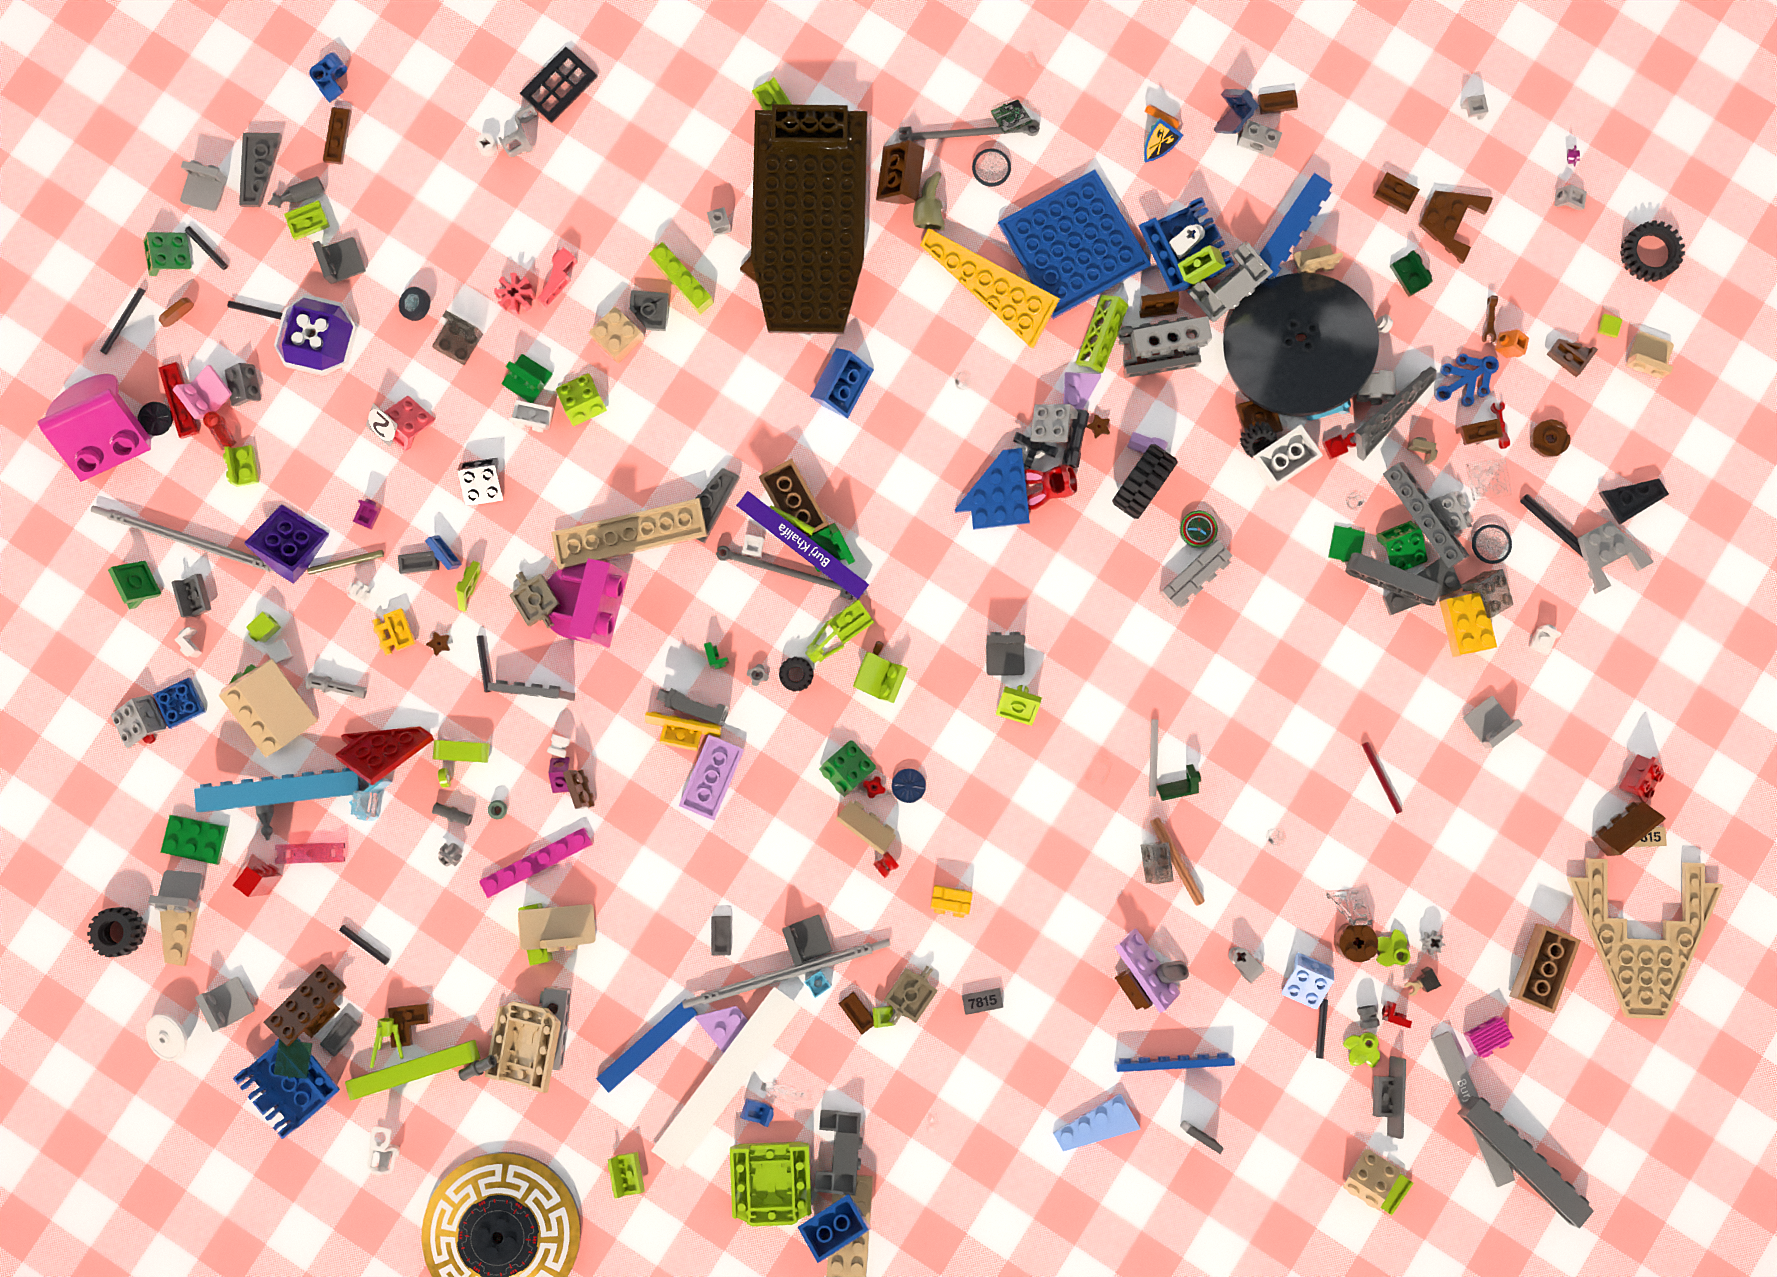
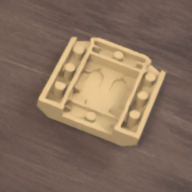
M513 1001L506 1006L498 1007L488 1056L493 1055L495 1057L497 1065L486 1070L484 1077L497 1081H507L528 1087L530 1090L548 1093L561 1025L559 1019L548 1008L519 1001Z

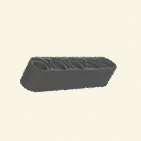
M1360 553L1351 554L1345 572L1354 578L1428 606L1436 605L1442 590V586L1434 581Z

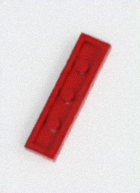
M174 362L158 367L179 438L184 439L199 434L196 419H194L173 391L176 385L185 384L179 363Z

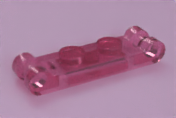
M345 843L276 844L277 858H275V864L345 862V856H343ZM331 849H335V856L331 857ZM285 850H290V858H285Z

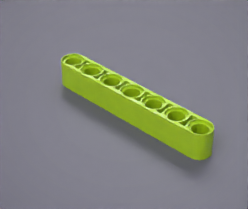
M471 1040L345 1081L349 1100L352 1101L481 1059L476 1040Z

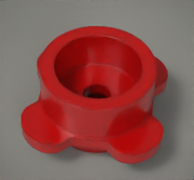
M875 776L873 780L863 783V787L868 792L867 796L871 799L878 794L885 793V787L882 786L881 778Z

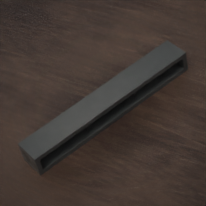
M1471 1096L1457 1114L1570 1226L1580 1229L1594 1212L1589 1206L1590 1202L1582 1195H1578L1575 1192L1576 1188L1568 1181H1564L1561 1178V1173L1554 1167H1550L1546 1163L1547 1159L1532 1149L1531 1143L1525 1139L1522 1140L1518 1136L1519 1132L1513 1126H1508L1504 1122L1505 1118L1499 1112L1493 1111L1490 1108L1491 1104L1486 1099Z

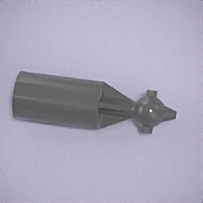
M316 176L289 186L281 196L273 193L268 205L277 206L279 209L282 208L283 201L297 203L321 194L325 190L321 180Z
M274 804L255 806L256 815L263 824L261 834L265 837L266 841L270 840V836L273 833L270 822L274 814Z

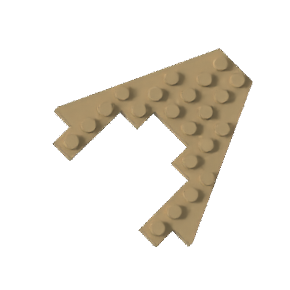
M1585 858V878L1567 877V881L1623 1016L1626 1018L1667 1020L1722 891L1723 884L1705 883V863L1682 862V921L1663 920V940L1627 938V919L1608 918V859Z

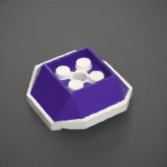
M304 294L283 310L274 347L285 367L325 376L340 367L349 365L358 327L341 302ZM316 331L315 335L309 338L310 333Z

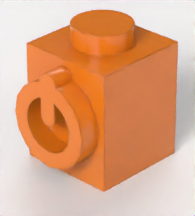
M1519 329L1501 332L1498 335L1495 350L1505 358L1521 357L1526 354L1529 337Z

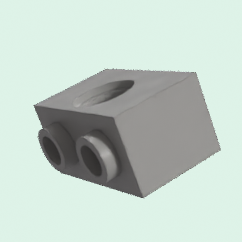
M1247 120L1237 145L1272 158L1283 132Z

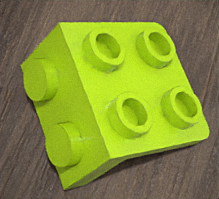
M589 373L556 388L563 409L573 427L607 411Z

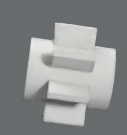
M359 580L356 583L350 582L346 588L349 591L347 596L359 604L362 600L367 602L371 596L368 593L370 587Z

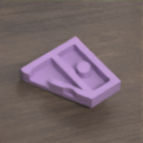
M1065 372L1063 404H1071L1075 409L1083 410L1098 384L1101 374Z

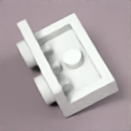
M515 400L512 417H509V421L514 423V427L524 429L525 426L532 427L533 431L543 433V430H550L554 408Z

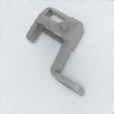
M531 104L516 113L514 118L518 130L503 139L501 136L498 137L509 157H515L525 151L529 153L534 150L522 126V123H527L538 115ZM531 111L529 116L522 117L525 112ZM513 140H518L521 143L511 150L507 147V144Z

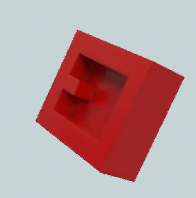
M1387 1001V1004L1382 1008V1020L1410 1029L1412 1021L1406 1019L1407 1015L1395 1012L1396 1003Z

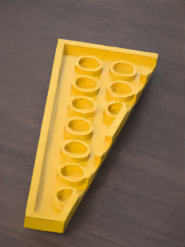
M928 228L920 246L1030 348L1034 349L1060 298Z

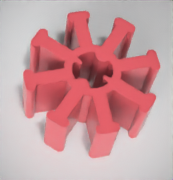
M511 273V284H508L502 276L498 281L506 289L494 288V294L500 300L497 301L504 311H507L509 307L513 315H519L518 304H522L528 312L531 306L524 299H536L529 280L523 277L521 281L517 273Z

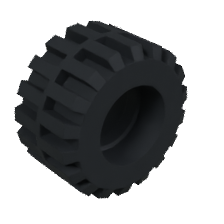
M115 907L100 911L98 916H94L91 919L94 922L88 925V928H91L87 932V936H90L88 943L94 945L92 947L93 951H98L97 954L100 956L105 955V957L110 958L129 955L132 951H136L139 948L137 945H142L143 940L141 938L146 935V932H143V928H146V926L141 923L143 921L142 916L137 917L139 913L132 911L128 907ZM115 921L119 922L123 927V937L119 943L113 941L110 936V928Z

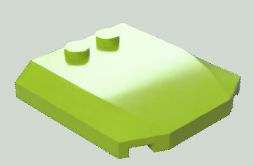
M800 1141L744 1143L730 1146L732 1218L745 1221L747 1225L752 1227L793 1225L803 1217L812 1215L809 1143Z

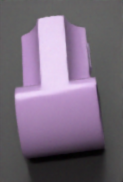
M1133 432L1127 448L1144 454L1151 444H1156L1166 451L1168 442L1160 438H1150Z

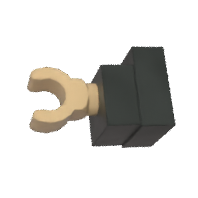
M1428 966L1421 970L1423 974L1416 977L1418 981L1406 982L1403 985L1404 987L1413 986V991L1408 993V995L1415 996L1421 988L1428 993L1442 986L1432 968Z

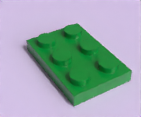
M169 815L160 853L220 865L229 826Z

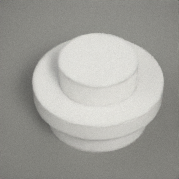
M1384 314L1377 319L1378 332L1387 333L1392 328L1393 319H1391L1390 315Z

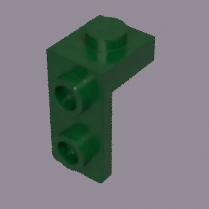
M1193 764L1185 765L1186 779L1157 785L1161 801L1199 793V782L1202 781L1199 771L1195 770Z

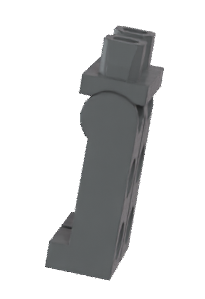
M660 688L656 697L657 700L664 702V706L674 711L677 709L723 727L730 708L722 704H718L716 709L693 701L673 688L670 691Z

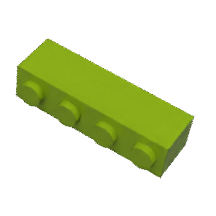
M663 242L648 253L654 265L699 315L714 304L711 295Z

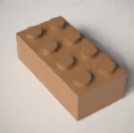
M792 458L758 476L774 507L815 528L814 533L829 525ZM799 529V530H800L802 533H804L806 536H810V534H808V533H806L805 531Z
M1535 924L1509 997L1545 1012L1555 1014L1581 940L1549 926Z

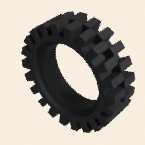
M1653 220L1651 223L1647 221L1637 226L1624 238L1623 241L1625 242L1621 244V248L1624 249L1620 251V256H1624L1621 259L1622 264L1625 262L1628 264L1624 267L1626 271L1629 268L1632 270L1629 273L1631 276L1637 274L1636 279L1638 280L1644 278V282H1649L1650 280L1656 282L1659 279L1666 278L1680 267L1684 260L1681 257L1685 255V251L1681 250L1685 247V243L1680 244L1683 238L1682 236L1676 237L1677 229L1673 232L1670 230L1673 227L1669 224L1665 227V222L1663 221L1658 224L1656 220ZM1655 236L1666 244L1668 259L1663 266L1651 267L1640 260L1637 254V245L1642 237Z

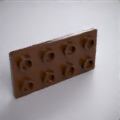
M321 964L263 1023L287 1046H290L303 1032L312 1039L340 1010L333 1001L347 986L325 965Z

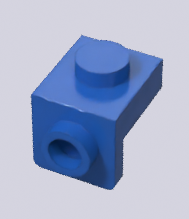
M746 1098L740 1117L768 1127L774 1116V1108L768 1103Z

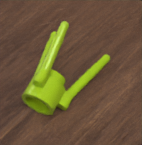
M826 621L813 641L806 647L808 650L804 653L814 664L817 661L821 663L825 658L844 648L842 644L822 655L824 653L822 648L840 631V627H837L818 645L816 642L829 625Z
M379 1018L377 1020L370 1068L374 1067L377 1050L381 1049L383 1037L391 1036L392 1032L394 1033L400 1059L404 1058L398 1034V1024H394L393 1018Z

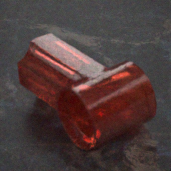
M214 411L207 412L204 415L203 423L208 427L221 450H225L224 447L227 446L233 447L237 443L223 416ZM217 417V424L212 426V419Z

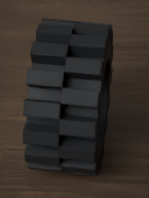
M1255 422V426L1250 424V428H1245V433H1241V438H1239L1240 444L1245 453L1251 458L1278 440L1268 423L1261 422L1259 424V422ZM1263 437L1261 441L1253 443L1256 439Z
M794 656L793 658H788L779 668L780 682L786 689L792 692H800L811 685L814 678L813 668L802 657ZM793 667H799L804 672L803 678L798 682H794L789 678V671Z

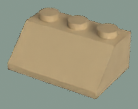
M855 800L854 803L849 801L836 820L883 855L895 839L896 835L893 833L896 830L887 823L885 826L878 822L880 818L874 813L870 812L868 815L864 812V806Z

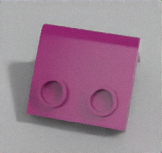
M112 374L91 376L72 385L52 401L47 408L45 417L37 421L42 433L80 482L151 450V437L118 394L119 382Z
M590 558L587 559L586 564L556 571L547 582L561 606L549 615L554 623V626H551L550 629L562 637L610 649L629 574L611 563Z

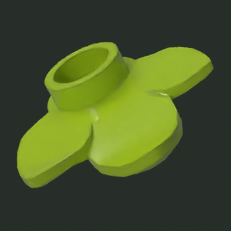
M1394 929L1390 938L1377 937L1378 951L1381 954L1378 955L1376 961L1380 965L1386 967L1394 964L1403 966L1410 961L1411 955L1406 948L1407 938L1400 930ZM1399 952H1402L1403 957L1401 959L1397 958V954Z
M1365 1032L1360 1036L1351 1035L1345 1039L1343 1046L1350 1050L1348 1058L1351 1066H1359L1365 1062L1371 1068L1377 1065L1380 1059V1052L1377 1049L1379 1041L1375 1034ZM1371 1040L1372 1044L1366 1045V1041Z

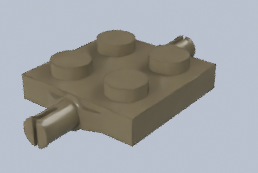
M522 571L518 572L519 574L515 576L521 585L509 596L525 623L531 627L538 621L543 620L547 629L551 628V626L553 627L554 623L549 615L559 608L561 604L545 577L540 573L534 578L527 580Z
M926 965L920 975L913 973L908 968L904 969L884 998V1001L895 1010L888 1021L896 1025L901 1016L908 1017L915 1023L919 1020L938 992L927 980L933 971L932 968Z

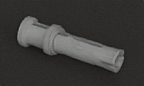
M310 672L306 679V689L315 688L322 690L323 693L332 691L365 699L367 695V687L335 681L330 676L322 677Z

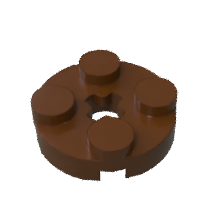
M1554 419L1542 421L1531 432V449L1545 458L1559 456L1570 445L1571 437L1570 434L1568 435L1567 427L1562 422ZM1551 434L1554 442L1549 443L1546 436Z

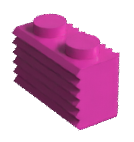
M1494 1016L1463 1033L1474 1055L1482 1056V1058L1492 1055V1050L1498 1047L1500 1049L1510 1045L1509 1041L1514 1039L1503 1017Z

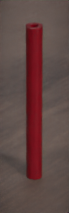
M1369 742L1361 744L1395 813L1403 812Z

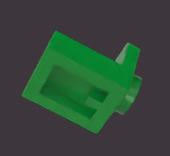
M712 642L704 643L710 667H715V669L726 667V663H729L728 657L717 660L716 657H719L717 646H713Z

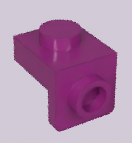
M366 498L365 501L359 499L358 503L360 506L352 522L372 530L381 509L376 506V502Z

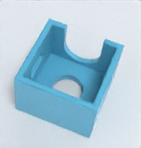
M821 970L804 981L806 986L810 988L814 998L832 987ZM821 980V987H816L814 982Z

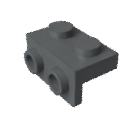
M237 363L224 370L227 386L232 392L230 396L231 406L238 407L249 401L258 402L261 400L255 365Z
M194 574L184 580H174L171 582L182 618L197 617L212 610L202 574Z

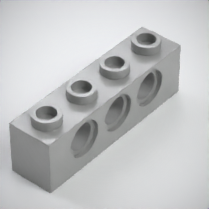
M1208 316L1136 329L1131 334L1135 357L1141 356V358L1151 357L1154 353H1160V355L1168 354L1171 350L1176 349L1178 351H1185L1192 346L1202 348L1208 346V343L1213 338ZM1186 332H1192L1195 338H1189ZM1167 336H1175L1176 342L1169 341ZM1149 339L1157 340L1158 345H1151Z
M546 987L540 994L542 1007L549 1009L551 1003L558 1006L557 1013L553 1014L561 1022L552 1070H561L563 1068L571 989Z

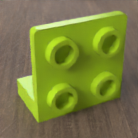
M866 652L853 687L879 700L894 704L908 668L891 663L871 652Z

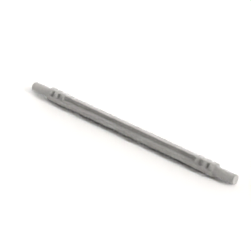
M95 505L91 506L90 512L107 517L110 521L229 558L267 572L273 571L258 556L113 509L107 510Z
M889 938L872 944L868 942L803 962L797 966L793 965L701 993L700 996L682 1001L683 1007L685 1009L701 1003L704 1005L873 954V951L889 947L891 944Z

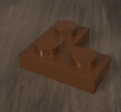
M429 1003L388 1008L389 1018H393L394 1024H398V1034L402 1047L413 1045L412 1025L431 1023ZM392 1032L390 1036L391 1048H395L397 1045L394 1033Z

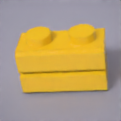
M934 885L930 908L934 909L933 913L945 915V911L953 912L954 917L964 918L965 915L970 913L973 892Z

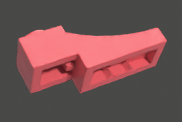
M564 247L553 254L551 276L545 288L537 297L540 304L545 308L570 283L571 280L567 274L578 263L575 256Z

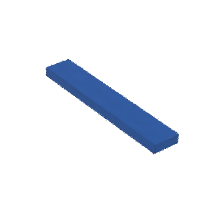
M682 1002L678 1004L596 1078L597 1081L610 1093L696 1016L698 1012L693 1006L684 1009Z

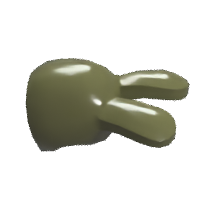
M938 171L925 181L922 197L914 205L913 224L917 228L938 229L939 231H944L945 223L941 214V209H943L942 201L935 197L936 188L941 178V173Z

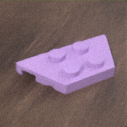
M737 1005L699 1014L695 1017L723 1053H725L749 1021Z

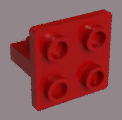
M1637 754L1619 788L1639 797L1641 801L1646 803L1648 799L1653 797L1655 793L1654 788L1664 777V770L1658 759L1653 756L1649 759Z

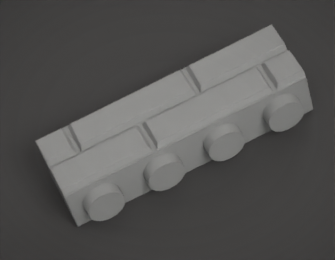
M1219 540L1214 541L1159 592L1160 595L1174 609L1178 606L1182 609L1190 601L1188 597L1192 593L1196 596L1203 589L1201 585L1206 580L1210 583L1217 576L1215 572L1219 568L1224 570L1231 563L1229 559L1232 557V554Z

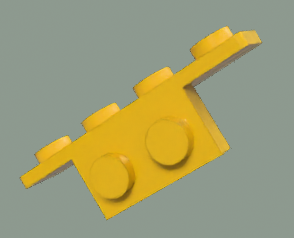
M656 711L651 713L645 712L646 723L663 726L659 740L660 744L698 751L702 734L721 737L722 734L721 726L709 722L706 724L696 719H681L676 715L666 716Z

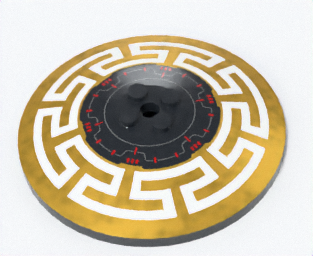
M514 1152L484 1154L468 1160L457 1167L436 1188L430 1198L423 1218L422 1251L425 1263L432 1277H568L576 1262L581 1242V1220L578 1206L564 1180L552 1168L540 1160ZM495 1232H500L503 1235L502 1242L494 1241L493 1234Z

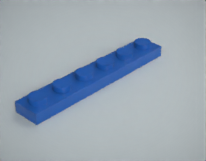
M1219 1052L1217 1056L1200 1053L1197 1054V1057L1181 1054L1178 1055V1058L1171 1059L1168 1055L1158 1056V1059L1150 1060V1057H1138V1060L1131 1061V1058H1119V1061L1114 1062V1070L1116 1072L1235 1066V1058L1229 1055L1228 1052Z

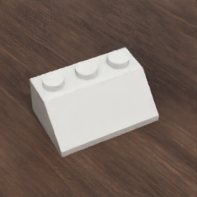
M1299 425L1255 455L1254 459L1260 476L1269 489L1273 491L1319 460L1323 454L1303 426Z

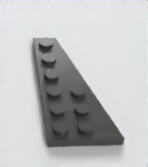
M1430 366L1422 371L1414 381L1355 431L1357 457L1364 461L1432 385L1437 379V370Z

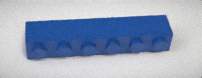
M1315 172L1259 254L1273 271L1266 280H1270L1272 276L1276 277L1282 269L1279 266L1280 263L1288 260L1292 254L1289 251L1292 245L1294 247L1298 245L1302 239L1299 235L1302 231L1306 232L1312 224L1309 220L1312 216L1316 217L1322 209L1319 205L1322 201L1326 202L1332 194L1329 190L1333 184Z

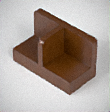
M1499 418L1463 425L1455 430L1456 434L1461 433L1464 446L1475 443L1478 445L1485 441L1503 437Z

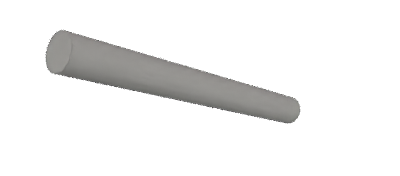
M1151 719L1150 797H1156L1158 719Z

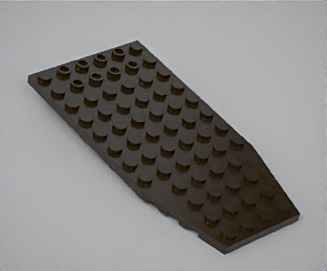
M772 104V110H755L751 260L768 333L844 334L865 257L867 111H849L848 105Z

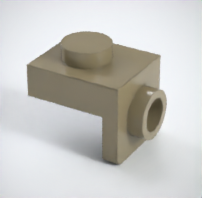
M1416 437L1408 443L1407 450L1426 454L1424 460L1426 465L1432 463L1433 460L1435 461L1438 454L1436 449L1437 443L1429 442L1426 438Z

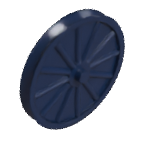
M910 768L903 769L896 773L892 780V792L899 801L914 803L924 795L926 781L919 771Z

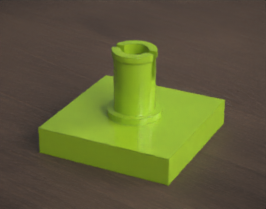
M1018 685L1017 690L1005 686L995 715L1032 726L1042 697L1028 693L1029 688L1025 686L1024 691H1022L1023 685Z

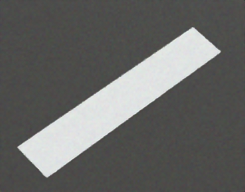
M773 987L651 1151L679 1170L801 1006Z

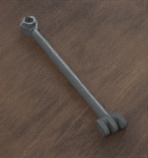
M1031 119L1023 125L1015 126L1004 131L1002 126L916 133H912L911 126L900 127L899 133L906 134L899 135V140L903 142L904 140L912 141L1009 133H1026L1029 136H1036L1040 131V124L1037 120ZM1033 127L1036 130L1034 132H1031L1029 128Z
M724 545L716 549L717 551L726 550L727 552L725 556H721L719 552H716V556L720 561L734 560L840 590V597L853 600L852 595L846 594L847 591L832 580L730 551Z

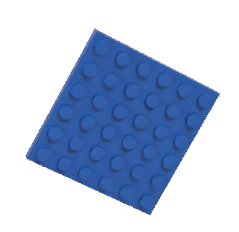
M1095 169L997 223L1030 282L1060 298L1051 316L1052 319L1063 315L1151 266L1149 259Z

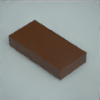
M1296 90L1258 95L1260 115L1298 109Z
M854 991L838 1003L861 1035L874 1026L873 1016Z

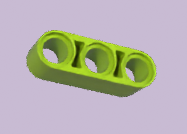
M434 740L432 759L488 763L490 744Z

